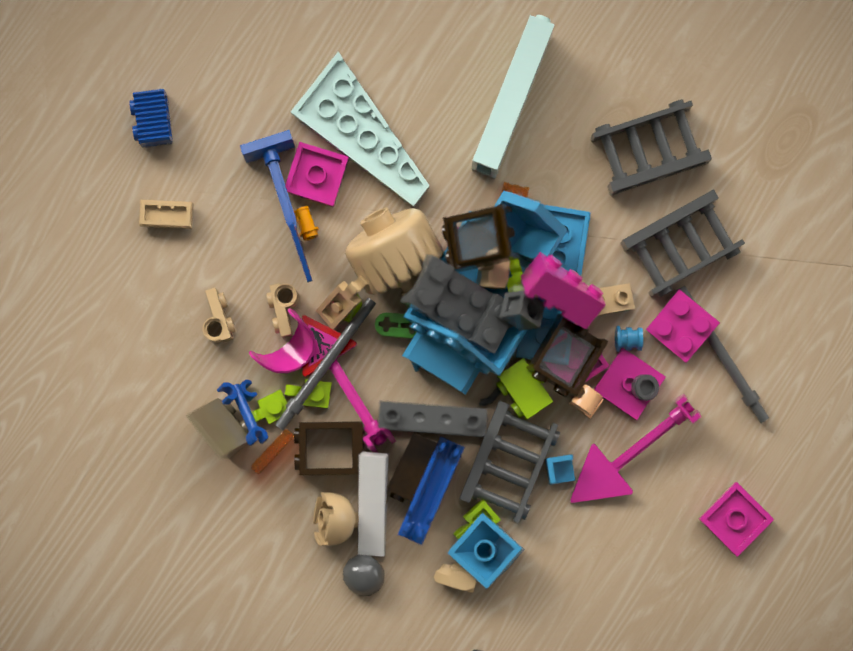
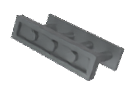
M683 99L670 103L667 109L613 127L610 124H605L595 128L596 132L592 134L591 141L593 143L602 140L614 175L612 177L613 181L607 186L610 196L708 164L712 160L709 149L701 152V149L697 148L685 112L692 108V100L685 103ZM674 115L687 149L686 157L678 160L676 156L672 155L660 121ZM651 124L663 158L661 161L662 165L652 168L651 164L648 165L636 128ZM626 132L638 165L637 173L630 176L623 172L611 137Z
M714 189L620 242L625 252L630 249L633 252H637L653 280L656 288L648 292L651 297L655 294H658L659 298L673 291L671 285L723 256L728 260L741 253L739 248L745 242L742 239L733 244L713 209L715 208L713 203L719 199ZM700 211L701 215H705L724 250L713 256H710L691 223V220H693L691 215ZM676 223L678 227L683 228L701 260L699 264L690 269L685 265L668 235L670 233L668 228ZM653 236L656 240H660L679 274L666 282L645 247L647 245L645 241Z
M380 401L378 428L393 431L484 437L486 435L487 409Z
M499 401L459 499L470 503L471 498L475 500L480 498L514 512L513 521L519 523L520 519L525 520L531 505L527 504V501L550 445L555 447L560 432L556 430L558 424L552 423L550 429L547 430L511 415L512 412L507 410L509 404ZM506 425H510L544 439L540 454L502 440V436L497 435L500 426L506 427ZM491 449L495 451L499 449L535 464L530 479L492 464V461L488 459ZM488 473L525 488L520 503L481 488L482 485L478 484L481 474L486 475Z

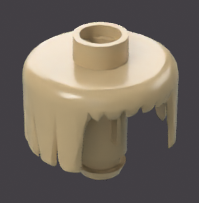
M388 207L371 213L360 222L364 231L350 241L345 251L346 257L357 277L362 276L368 283L364 287L366 293L377 295L376 290L381 294L387 292L384 281L391 289L401 288L400 294L406 295L414 287L423 270L420 260L423 262L426 255H434L439 259L443 255V247L425 214L421 210L414 208L391 214Z

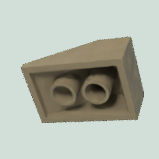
M217 398L191 412L186 417L220 459H230L248 444L246 435L249 431L244 420L239 422L233 415L237 411L232 404L225 405L221 399Z

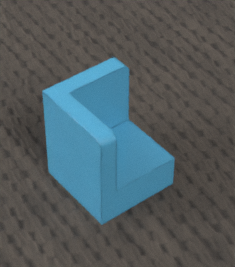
M573 454L545 459L549 485L575 481L572 462L574 460Z

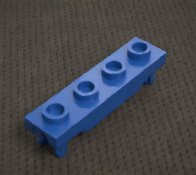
M440 436L397 535L420 545L423 544L465 447Z

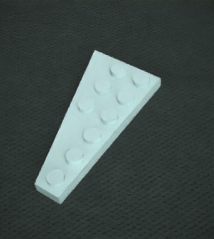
M337 52L292 109L291 114L414 207L428 190L429 184L408 156L402 144L389 128V125L364 91L353 72L349 69L340 53Z

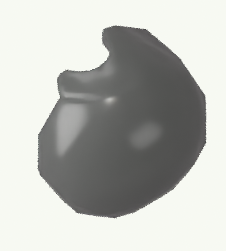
M357 555L349 559L344 566L343 580L353 593L371 596L378 592L384 583V569L370 555Z

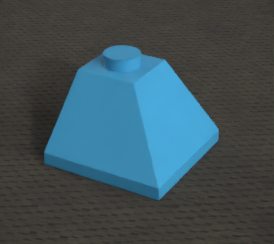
M482 513L447 553L488 589L525 549Z

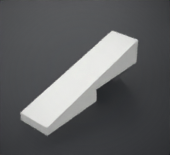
M362 452L359 455L358 555L385 556L388 506L386 503L388 453Z

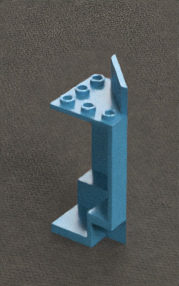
M503 191L494 206L505 204L512 207V212L506 213L507 225L513 227L515 231V237L510 238L512 252L519 254L520 259L518 260L524 272L540 252L547 257L549 254L552 255L568 229L540 202ZM492 215L464 221L460 225L458 233L463 260L485 256L488 251L498 247ZM448 247L446 248L442 257L440 258L442 261L446 263V252L448 251ZM478 268L462 272L457 271L477 284ZM509 268V278H510V277H512V274H511V271H510V268ZM507 286L506 289L485 288L503 298L505 293H509ZM538 296L539 300H541L542 302L545 301L544 299ZM409 307L404 317L412 323L410 328L416 331V334L402 356L466 395L479 372L486 375L492 372L500 376L527 330L520 331L515 327L509 328L495 354L487 353L463 339L459 334L449 331Z

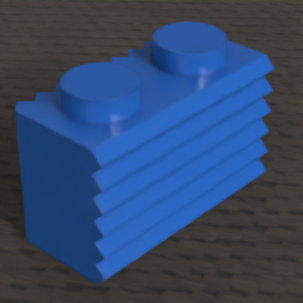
M164 89L134 92L133 100L129 101L131 115L136 116L137 125L132 127L134 140L139 141L142 147L172 144L167 92Z

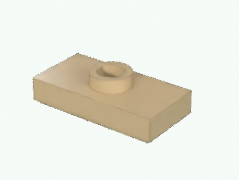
M140 200V227L192 229L193 202Z

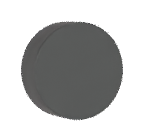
M641 374L632 381L631 391L637 399L649 401L657 396L659 383L652 375Z

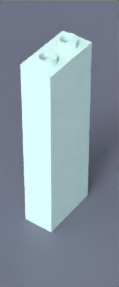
M530 15L472 160V170L493 178L497 176L553 33L555 24L550 23L551 20L545 16L536 15L535 17Z

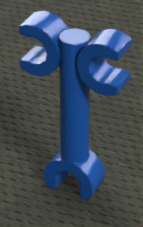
M244 380L240 385L224 382L219 386L217 392L228 394L222 400V403L225 405L231 404L235 400L249 431L246 435L247 443L252 446L258 438L260 444H263L268 439V434L265 429L258 427L247 403L257 396L256 392L251 393L246 390L252 384V381Z

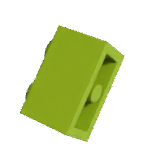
M523 358L502 372L500 376L498 375L499 382L496 385L504 397L509 394L514 402L510 406L518 418L523 416L527 420L551 404L553 400L541 382L531 377L533 372L526 368L529 365Z

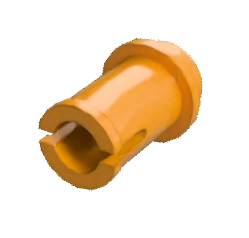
M303 206L294 210L301 231L299 236L303 237L304 241L318 237L319 227H315L309 206Z

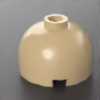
M322 492L320 493L322 497H317L314 508L313 524L318 523L319 532H314V536L319 546L339 545L347 541L352 535L353 529L357 528L358 513L354 512L353 505L346 497L336 493Z

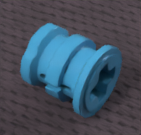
M616 326V352H619L621 348H625L626 351H631L632 348L642 351L643 328L638 327L637 330H632V327H626V330H621L620 326Z

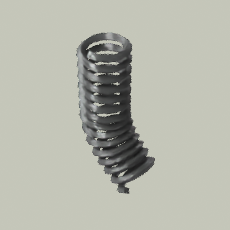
M495 388L493 393L487 398L480 399L479 405L485 406L493 403L501 394L499 388Z

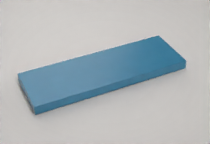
M543 205L568 229L552 256L562 263L561 266L565 270L569 271L572 269L581 276L591 212ZM545 306L540 328L527 330L517 347L516 358L533 359L553 325L557 314L562 313L554 306L551 309ZM560 330L556 338H558L565 332ZM567 334L566 339L550 348L542 362L568 365L572 337Z

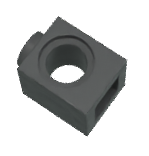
M525 290L505 293L500 318L520 331L540 328L545 308L544 302L535 296L533 298L526 296Z

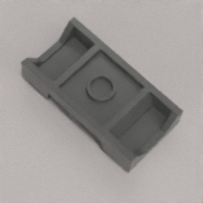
M426 255L419 278L414 287L402 297L400 302L449 331L459 334L463 339L481 350L495 354L510 325L500 318L504 298L498 294L491 293L454 270V267L436 256Z

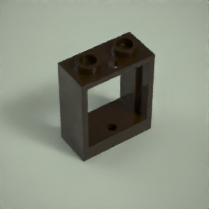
M299 422V428H294V443L299 444V454L294 456L295 470H299V475H359V455L364 452L363 422ZM307 429H352V468L307 469Z

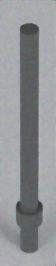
M685 285L679 288L687 296L694 300ZM713 331L707 340L743 395V402L747 407L750 406L760 423L769 419V416L758 401L760 397L755 390H751Z
M367 298L295 398H291L286 404L287 409L275 424L278 428L284 431L295 414L299 415L304 408L303 403L376 305L373 300Z

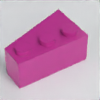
M540 252L521 275L526 296L533 298L535 295L545 300L544 306L549 309L554 306L562 312L561 315L587 329L606 306L602 296L603 292L593 284L588 286L582 282L583 278L574 270L570 269L567 271L562 268V263L554 256L549 254L547 257Z

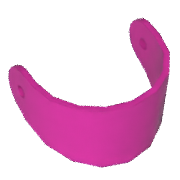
M291 308L287 311L298 321V326L290 341L281 349L270 354L262 355L253 351L249 352V355L258 364L274 373H290L299 370L309 362L315 351L316 341L312 330L296 311Z

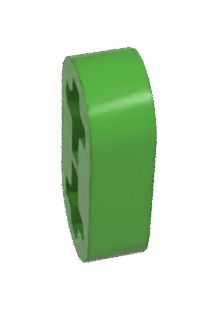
M382 313L375 320V329L381 336L413 339L416 331L414 334H410L409 329L401 328V324H410L404 317L405 314ZM385 318H389L391 323L398 324V328L390 327L388 332H384L383 327L379 326V323L384 322Z

